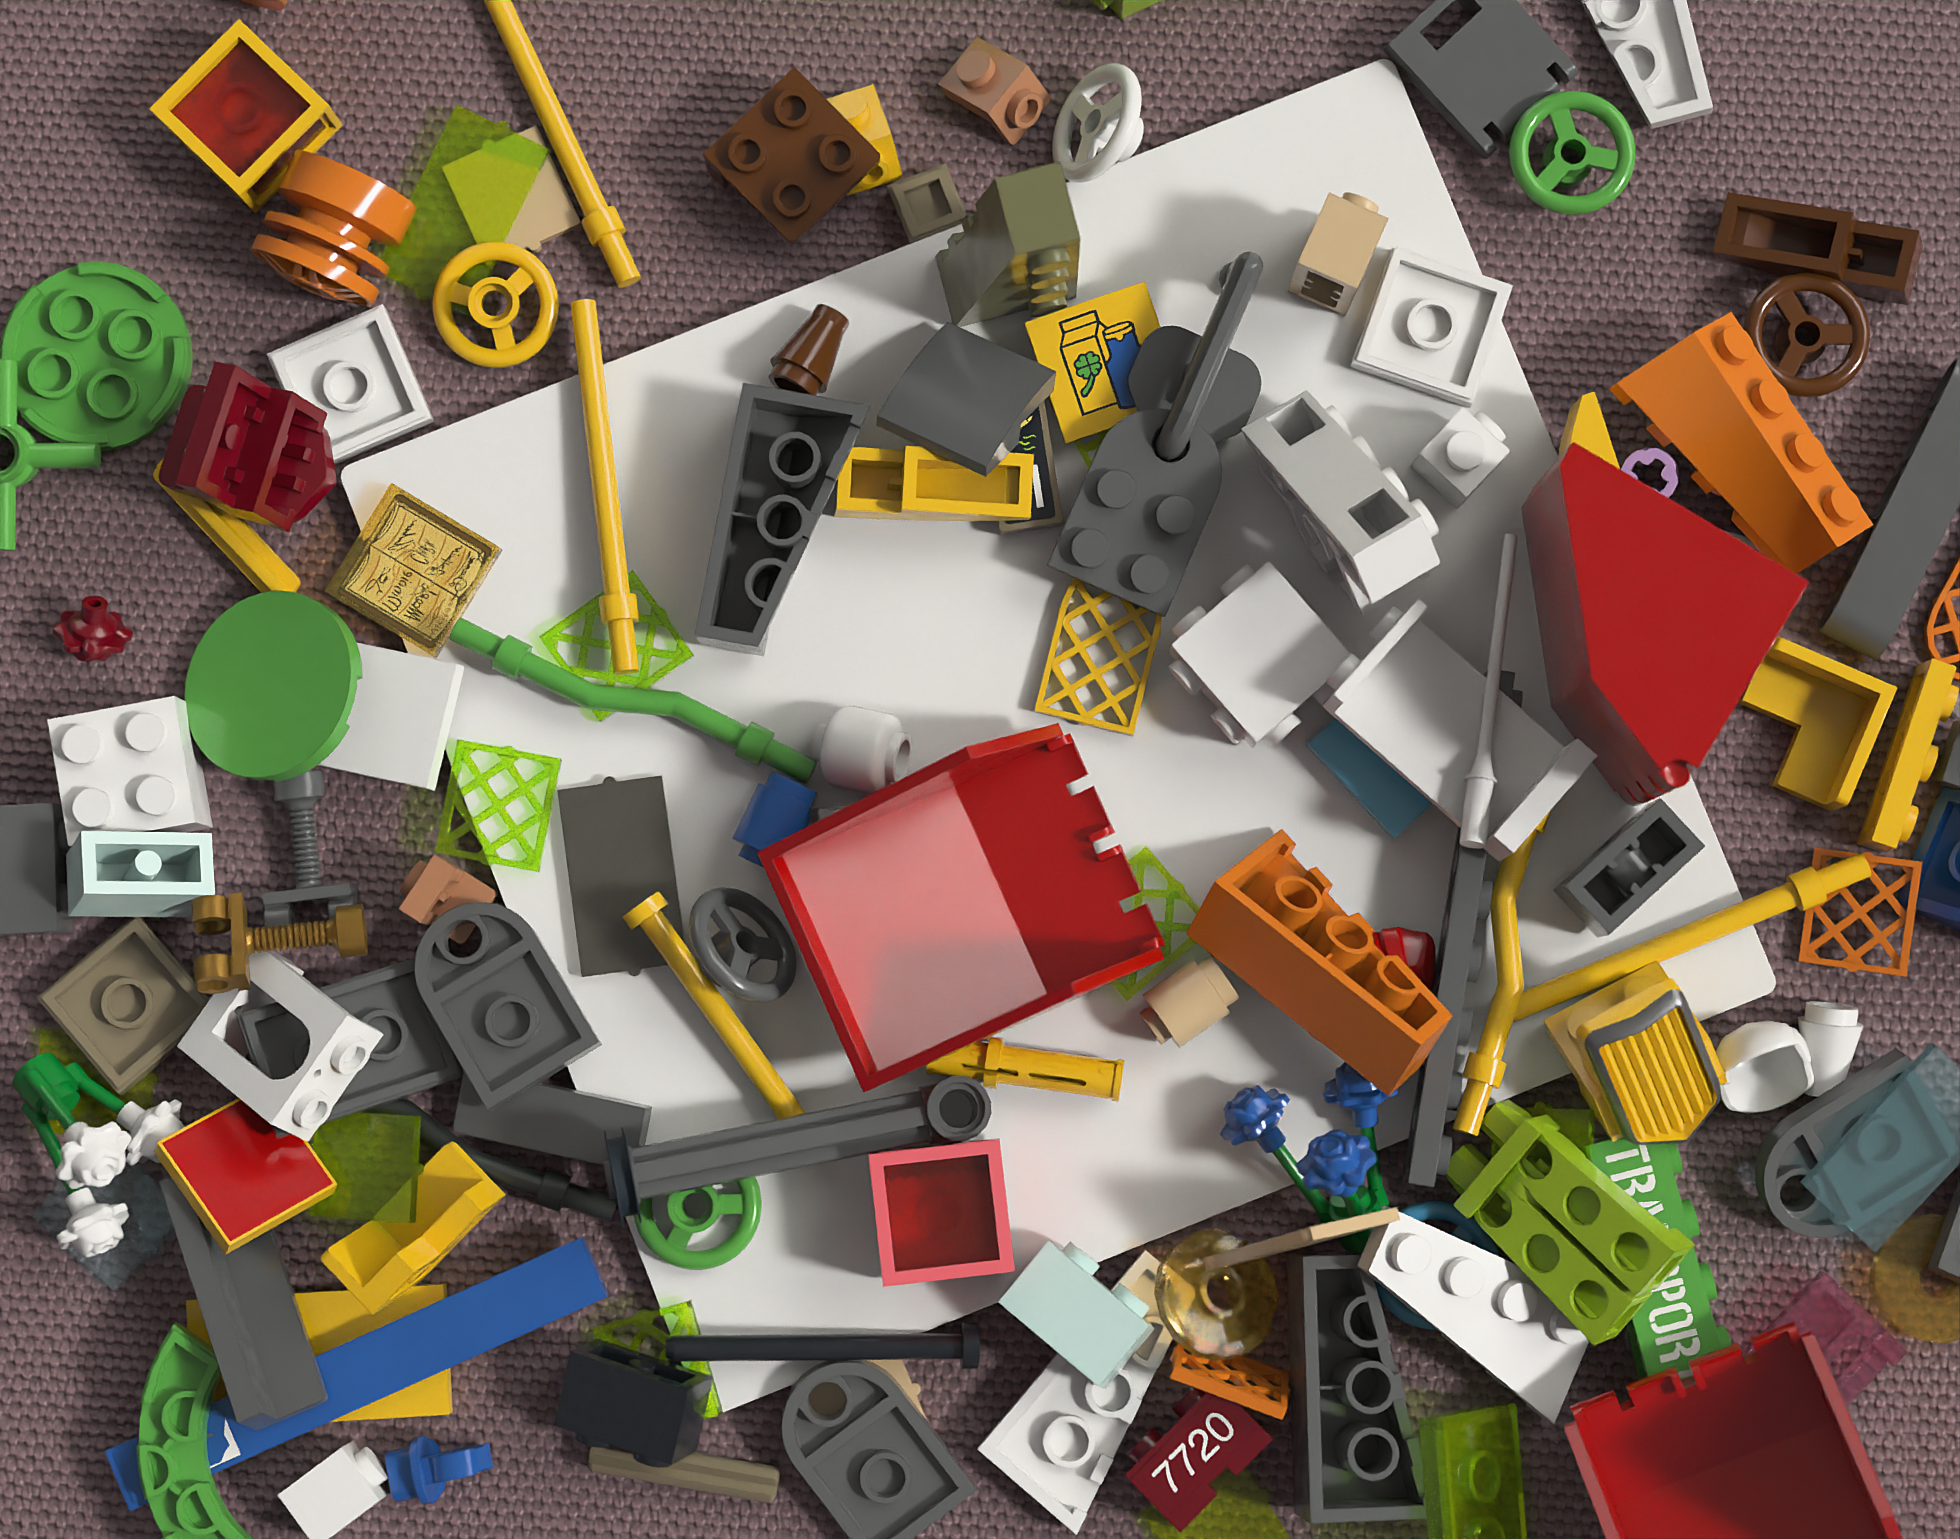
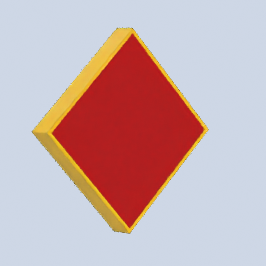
M240 1098L158 1141L153 1151L225 1255L334 1194L338 1185L306 1140L295 1135H289L276 1140L272 1125Z

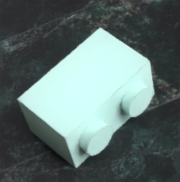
M81 831L66 854L69 916L192 917V901L206 895H215L212 833Z
M1047 1241L999 1300V1303L1100 1388L1106 1389L1155 1329L1143 1318L1150 1307L1123 1284L1119 1283L1112 1292L1098 1281L1093 1274L1100 1265L1071 1241L1063 1250Z

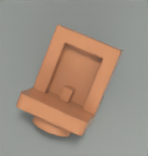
M979 37L973 40L938 83L949 99L989 121L1001 138L1012 145L1016 144L1028 128L1038 120L1041 112L1050 102V95L1027 64Z
M434 854L428 864L420 860L407 875L400 888V893L405 895L406 898L399 907V910L419 923L431 926L441 915L457 906L474 902L493 903L497 893L494 889L449 860ZM470 923L461 924L451 932L449 938L459 944H466L478 926Z

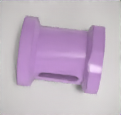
M1647 447L1633 452L1625 460L1621 470L1639 480L1640 477L1633 471L1635 464L1640 461L1643 464L1649 465L1655 459H1658L1665 465L1661 476L1667 481V484L1662 491L1655 487L1651 488L1666 497L1672 495L1679 483V468L1676 460L1668 452L1659 448Z

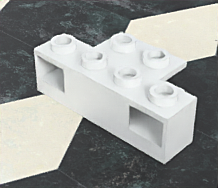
M1306 390L1241 428L1261 475L1288 505L1308 552L1326 573L1339 566L1345 581L1340 583L1342 591L1363 616L1384 604L1385 600L1383 597L1418 577L1423 581L1430 577L1428 570L1441 563L1431 540V537L1438 533V528L1427 507L1420 499H1416L1411 503L1408 501L1407 492L1396 473L1390 467L1382 471L1380 470L1375 454L1361 435L1353 440L1351 439L1350 430L1335 406L1331 405L1324 409ZM1361 508L1365 518L1380 535L1371 539L1350 514Z

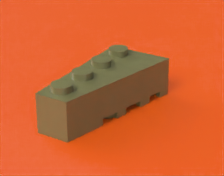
M1061 162L995 178L976 202L977 211L966 215L961 222L964 232L952 234L947 240L949 249L940 250L935 256L952 323L958 327L1029 310L1032 317L1045 316L1065 309L1067 307L1066 300L1076 298L1081 238Z

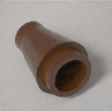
M817 304L810 317L770 359L773 366L768 376L770 382L777 389L815 396L817 393H825L843 335L850 324L849 320L838 310L824 304Z

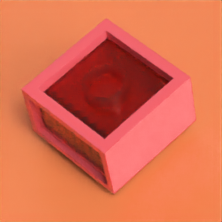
M1000 1138L869 1154L883 1287L1015 1272Z

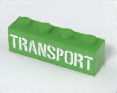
M1608 1136L1576 1145L1590 1162L1668 1229H1678L1690 1241H1692V1238L1700 1236L1699 1223L1692 1202L1689 1198L1681 1200L1674 1175L1680 1174L1683 1171L1676 1143L1635 1145L1624 1137L1612 1142ZM1694 1247L1659 1288L1650 1291L1653 1295L1625 1326L1639 1379L1674 1366L1681 1380L1692 1377L1693 1373L1688 1363L1689 1360L1732 1344L1725 1326H1715L1709 1301L1717 1299L1715 1281L1706 1261L1698 1263Z

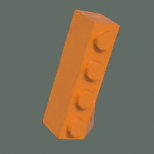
M1732 312L1690 334L1609 388L1624 406L1633 400L1650 418L1652 422L1646 430L1663 448L1672 442L1692 463L1696 470L1690 477L1706 494L1712 492L1715 495L1722 496L1734 508L1731 517L1732 522L1760 552L1795 574L1873 525L1861 507L1859 499L1849 489L1825 453L1823 445L1813 435L1789 399L1787 391L1777 381L1755 348L1751 337L1741 327Z
M1281 829L1214 881L1186 935L1203 947L1213 958L1223 963L1254 988L1264 999L1270 1001L1304 1028L1314 1039L1324 1044L1344 1060L1365 1080L1371 1082L1389 1097L1421 1067L1453 1015L1398 955L1385 956L1373 942L1372 934L1374 929L1359 912L1350 916L1345 913L1328 894L1333 884L1317 867L1311 868L1308 871L1292 854L1296 846L1295 842Z

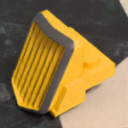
M1657 960L1543 1020L1548 1036L1576 1077L1582 1096L1612 1142L1622 1137L1635 1145L1688 1142L1720 1101V1085L1727 1082V1077L1722 1070L1710 1037L1691 1011L1685 995L1675 980L1667 976Z

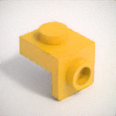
M874 84L828 98L827 100L880 153L881 158L880 163L847 195L899 180L902 177V171L892 133Z

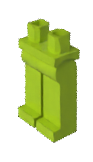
M1510 1100L1497 1102L1483 1118L1480 1128L1501 1148L1490 1161L1472 1144L1463 1145L1451 1156L1448 1172L1445 1176L1461 1194L1453 1205L1466 1218L1474 1216L1482 1229L1593 1345L1612 1339L1620 1333L1653 1295L1650 1291L1659 1288L1693 1249L1695 1244L1678 1229H1668L1590 1162L1578 1146L1558 1132L1562 1127L1548 1114L1532 1117L1527 1111Z

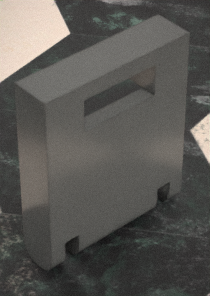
M1435 0L1393 39L1383 51L1481 158L1487 159L1497 150V147L1483 130L1486 125L1502 143L1506 142L1512 136L1515 125L1520 117L1531 105L1548 95L1560 91V86L1546 69L1549 68L1565 84L1569 83L1578 74V69L1517 0H1458L1473 18L1436 51L1420 32L1454 0Z

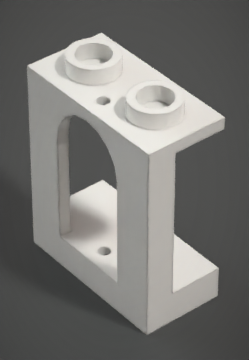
M269 949L267 952L262 950L261 953H257L255 950V953L249 955L251 990L238 991V988H234L225 993L213 994L177 1047L271 1125L309 1141L318 1127L329 1117L332 1107L355 1074L367 1063L370 1053L384 1034L344 1010L302 976L304 971L289 959L274 951L270 952ZM278 1002L307 1027L310 1036V1047L303 1065L293 1075L285 1079L273 1080L244 1058L248 1052L236 1017L237 1014Z

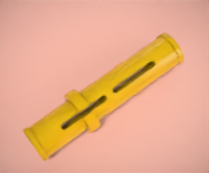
M992 1036L989 1038V1042L980 1041L926 1066L927 1075L966 1076L974 1080L983 1081L984 1088L997 1089L998 1083L1053 1092L1107 1098L1119 1102L1124 1060L1118 1059L1117 1061L1058 1051L1053 1052L1003 1045V1038Z

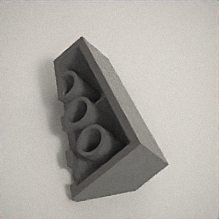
M748 383L742 384L694 635L701 645L764 656L771 622L871 408L870 405Z

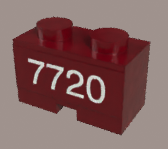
M1195 1387L1172 1408L1181 1419L1163 1437L1152 1428L1126 1454L1135 1465L1125 1476L1180 1533L1217 1496L1218 1492L1210 1483L1226 1467L1237 1476L1273 1440V1437L1241 1404Z

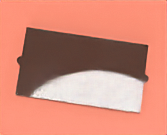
M608 776L604 779L603 784L557 790L581 976L590 977L628 971L631 976L636 977L641 974L642 969L668 966L639 925L631 930L622 918L633 908L659 891L668 903L661 911L685 943L663 776L618 782L613 777Z

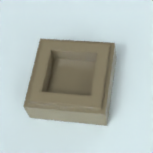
M946 163L887 186L909 244L960 225L966 217Z

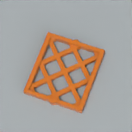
M1814 848L1812 867L1817 871L1820 868L1829 866L1827 863L1833 858L1846 859L1859 853ZM1864 852L1862 854L1865 856L1871 869V877L1868 878L1880 893L1860 906L1848 891L1847 887L1849 886L1827 894L1826 902L1805 910L1798 962L1847 969L1850 973L1863 971L1907 978L1922 862L1874 856L1871 852ZM1879 864L1902 867L1906 874L1886 887L1873 868ZM1911 881L1906 912L1892 894ZM1840 893L1854 912L1834 925L1821 906ZM1886 899L1900 918L1880 931L1866 913ZM1815 912L1828 931L1810 943ZM1860 918L1874 937L1854 950L1840 932ZM1905 925L1900 957L1886 938ZM1834 937L1848 956L1841 961L1819 958L1815 950ZM1880 944L1893 960V963L1888 967L1867 965L1860 957Z
M1179 1332L1170 1357L1172 1362L1171 1379L1283 1420L1287 1410V1400L1291 1392L1288 1388L1289 1372ZM1184 1349L1191 1351L1194 1354H1188L1184 1351ZM1181 1364H1187L1193 1370L1185 1368ZM1202 1364H1208L1215 1370H1209ZM1225 1365H1229V1366H1231V1367H1234V1368L1237 1369V1370H1230V1369H1229L1228 1367H1226ZM1223 1380H1230V1381H1231L1232 1383H1234L1236 1386H1233V1385H1231V1384H1228V1383H1226V1382L1223 1381ZM1245 1380H1251L1258 1386H1252ZM1268 1381H1272V1382H1274V1383H1277L1278 1386H1273V1385H1272L1271 1383H1269ZM1266 1396H1273L1275 1399H1277V1402L1269 1399Z

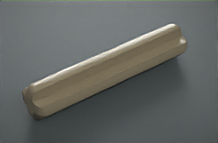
M613 1445L607 1448L592 1446L590 1448L588 1466L592 1472L765 1503L772 1502L777 1495L780 1472L775 1466L693 1452L669 1467L658 1468L637 1462L633 1458L634 1452Z

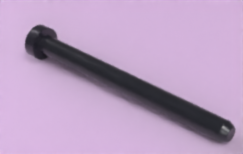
M961 1323L959 1333L674 1335L666 1339V1358L673 1362L960 1359L961 1369H978L980 1356L978 1323Z

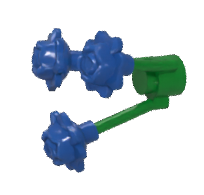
M1346 1062L1339 1068H1336L1335 1078L1325 1083L1326 1091L1322 1094L1323 1101L1338 1104L1340 1107L1351 1110L1353 1125L1360 1129V1135H1348L1342 1130H1330L1323 1136H1318L1311 1140L1308 1145L1307 1154L1298 1162L1284 1145L1286 1137L1277 1126L1280 1117L1284 1113L1282 1109L1290 1101L1285 1093L1280 1094L1276 1088L1265 1092L1259 1085L1253 1088L1245 1087L1236 1094L1232 1101H1228L1223 1109L1226 1124L1220 1132L1221 1137L1224 1140H1229L1232 1146L1244 1142L1257 1141L1265 1153H1273L1314 1208L1321 1224L1381 1211L1383 1205L1388 1206L1390 1203L1382 1185L1374 1126L1379 1122L1377 1106L1386 1098L1395 1096L1398 1092L1396 1089L1388 1097L1371 1082L1365 1080ZM1365 1173H1366L1367 1182H1368V1187H1367V1188H1366L1365 1185H1363V1182H1364V1180H1365ZM1317 1189H1322L1331 1195L1330 1203L1326 1202ZM1373 1228L1339 1237L1338 1239L1343 1249L1349 1252L1364 1251Z

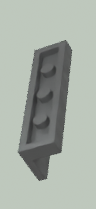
M171 1176L160 1180L159 1183L237 1423L259 1431L325 1403L328 1400V1394L273 1229L225 1255Z

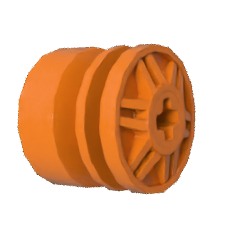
M295 150L277 191L288 202L300 209L297 216L268 211L263 223L270 230L285 238L286 241L268 235L257 234L250 252L261 261L270 265L282 278L306 291L329 300H344L371 308L375 303L379 290L373 284L357 275L356 272L384 279L390 268L377 255L367 250L368 245L371 242L377 245L398 248L417 207L396 190L360 171L321 155Z

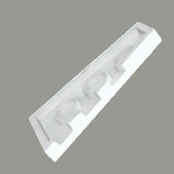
M1580 0L1650 129L1713 112V105L1686 0Z
M1383 1205L1381 1211L1391 1208ZM1398 1212L1399 1221L1373 1228L1357 1266L1415 1314L1423 1317L1440 1331L1441 1335L1456 1348L1465 1352L1480 1364L1501 1385L1514 1392L1541 1418L1554 1424L1589 1340L1516 1264L1401 1212Z
M1145 1249L1110 1291L1113 1292L1121 1283L1150 1307L1143 1318L1155 1329L1106 1389L1098 1387L1057 1352L978 1446V1450L1076 1535L1195 1294L1189 1286Z

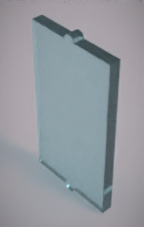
M1931 1042L1800 1181L1806 1189L1831 1211L1829 1219L1838 1226L1845 1224L1875 1253L1960 1164V1068L1937 1045Z

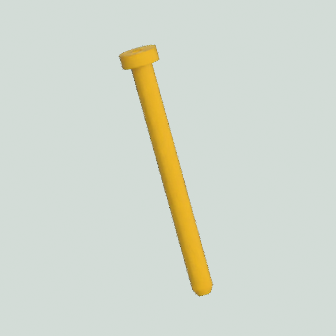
M659 891L625 914L622 918L631 930L639 925L778 1119L806 1113L716 986L704 975L698 961L662 913L661 909L668 905L661 893Z

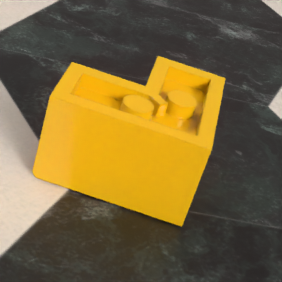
M1777 637L1738 703L1796 728L1772 786L1828 811H1833L1849 804L1898 687L1789 640Z
M449 1142L437 1152L374 1219L329 1247L321 1255L320 1259L363 1306L374 1315L423 1280L506 1194L456 1142Z

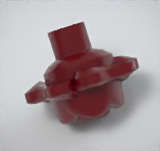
M95 595L85 597L82 600L80 611L62 612L60 622L52 626V633L62 640L63 649L66 652L72 653L79 661L87 663L94 660L106 661L112 656V653L124 652L125 643L130 641L133 636V631L122 623V616L114 611L107 612V600Z

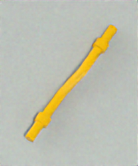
M1551 810L1517 850L1501 861L1492 890L1490 912L1498 983L1476 1053L1469 1052L1462 1078L1466 1079L1467 1083L1452 1128L1472 1136H1478L1492 1088H1500L1507 1065L1501 1059L1524 988L1516 900L1537 834H1544Z

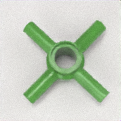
M0 359V443L10 439L15 449V456L11 465L5 470L0 471V551H16L17 487L32 480L39 468H99L101 463V449L98 443H36L30 432L17 424L18 361Z

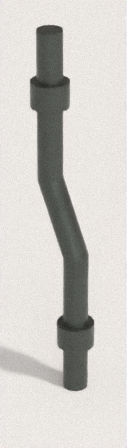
M402 1098L363 1111L399 1123L436 1153L449 1142H456L495 1184L536 1197V1205L560 1212L561 1208L565 1207L611 1223L617 1206L616 1198L610 1199L607 1194L571 1183L572 1176L549 1168H547L544 1174L476 1151L410 1100Z

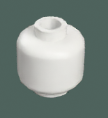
M842 706L832 715L828 723L822 722L817 727L812 743V755L814 760L820 761L822 775L829 785L873 794L905 778L911 761L912 739L909 733L903 731L901 722L892 713L857 706Z

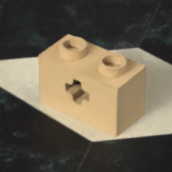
M1329 192L1298 260L1288 291L1346 316L1389 218L1378 214L1379 207L1363 196L1345 192L1342 197H1339Z

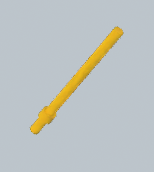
M484 0L585 215L581 224L593 247H600L618 288H624L636 283L641 279V275L622 237L626 232L623 222L616 208L607 205L512 1Z
M582 299L574 301L570 305L604 596L598 599L601 625L608 627L613 674L628 675L639 672L634 623L640 621L637 595L630 593L596 301Z
M1859 853L1817 871L1810 866L1786 876V883L1522 991L1513 1021L1517 1022L1622 979L1656 960L1661 963L1795 907L1802 912L1827 901V894L1871 877L1870 866L1865 856Z

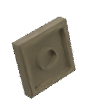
M132 917L37 997L120 1095L128 1092L179 1048L177 1045L211 999L208 994L198 992V983L195 982L191 974L142 917Z

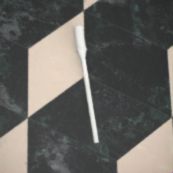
M1505 534L1478 753L1470 773L1464 776L1467 787L1460 845L1469 848L1486 847L1493 786L1497 785V779L1493 776L1490 755L1518 537L1515 534Z

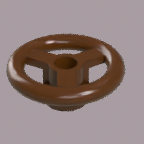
M1798 272L1772 281L1755 296L1744 319L1743 329L1749 334L1755 348L1777 381L1785 388L1788 395L1817 397L1840 389L1858 373L1868 353L1870 326L1863 305L1846 285L1825 275L1812 272ZM1812 291L1829 297L1843 310L1849 324H1823L1817 317L1807 315L1794 292ZM1774 304L1784 318V321L1776 329L1772 340L1774 353L1780 360L1777 366L1768 357L1762 341L1763 322ZM1796 328H1804L1811 333L1813 338L1812 346H1803L1796 340ZM1850 345L1843 361L1830 373L1816 378L1795 377L1799 368L1806 367L1816 361L1827 346Z

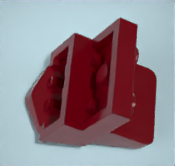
M214 362L207 386L193 385L184 395L159 471V481L162 485L175 492L206 500L234 517L290 532L292 523L303 519L336 484L331 440L328 431L324 427L328 413L293 391L268 386L236 365Z

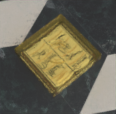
M391 483L325 589V592L437 658L448 641L455 623L464 615L503 550Z

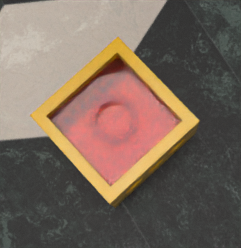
M240 19L149 108L159 121L254 213L277 192L295 150L308 151L315 154L343 126L331 107Z

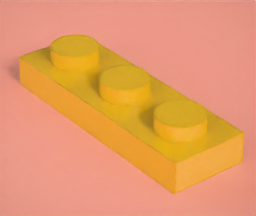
M1933 658L1916 666L1857 845L1882 853L1896 849L1899 841L1906 843L1911 836L1918 817V807L1911 805L1918 782L1925 783L1929 779L1938 757L1939 748L1931 744L1938 722L1945 723L1949 719L1958 697V686L1951 684L1956 666Z

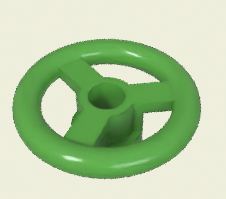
M1562 91L1538 100L1523 113L1515 125L1511 136L1509 157L1512 172L1519 187L1533 202L1555 213L1580 215L1594 212L1607 206L1622 193L1634 170L1636 148L1630 126L1615 106L1591 93ZM1569 110L1584 111L1600 119L1612 133L1617 151L1591 146L1584 136L1577 134ZM1549 117L1555 136L1542 155V172L1536 177L1529 162V142L1536 127L1545 118ZM1564 148L1576 150L1580 155L1581 162L1577 164L1567 163L1561 156V150ZM1592 168L1612 172L1608 180L1601 187L1585 195L1567 196L1552 191L1555 186L1570 188L1581 184L1587 178Z
M756 1177L736 1181L741 1194L719 1195L713 1186L670 1194L667 1209L674 1227L667 1239L655 1223L652 1212L653 1198L643 1199L639 1204L642 1224L639 1222L638 1214L633 1215L637 1230L646 1246L666 1263L688 1270H706L721 1266L734 1259L747 1247L758 1228L762 1201ZM692 1193L701 1194L707 1201V1211L701 1218H694L686 1212L685 1201ZM741 1214L736 1229L723 1243L706 1250L695 1251L685 1249L693 1233L710 1228L717 1221L719 1215Z

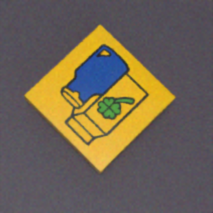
M1145 281L1024 322L1036 362L1056 371L1054 391L1048 397L1065 445L1109 430L1120 420L1137 412L1127 386L1128 375L1143 341L1151 332L1160 328Z

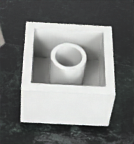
M176 696L48 719L68 846L71 847L81 831L187 833L213 828L200 749L189 728L186 701Z

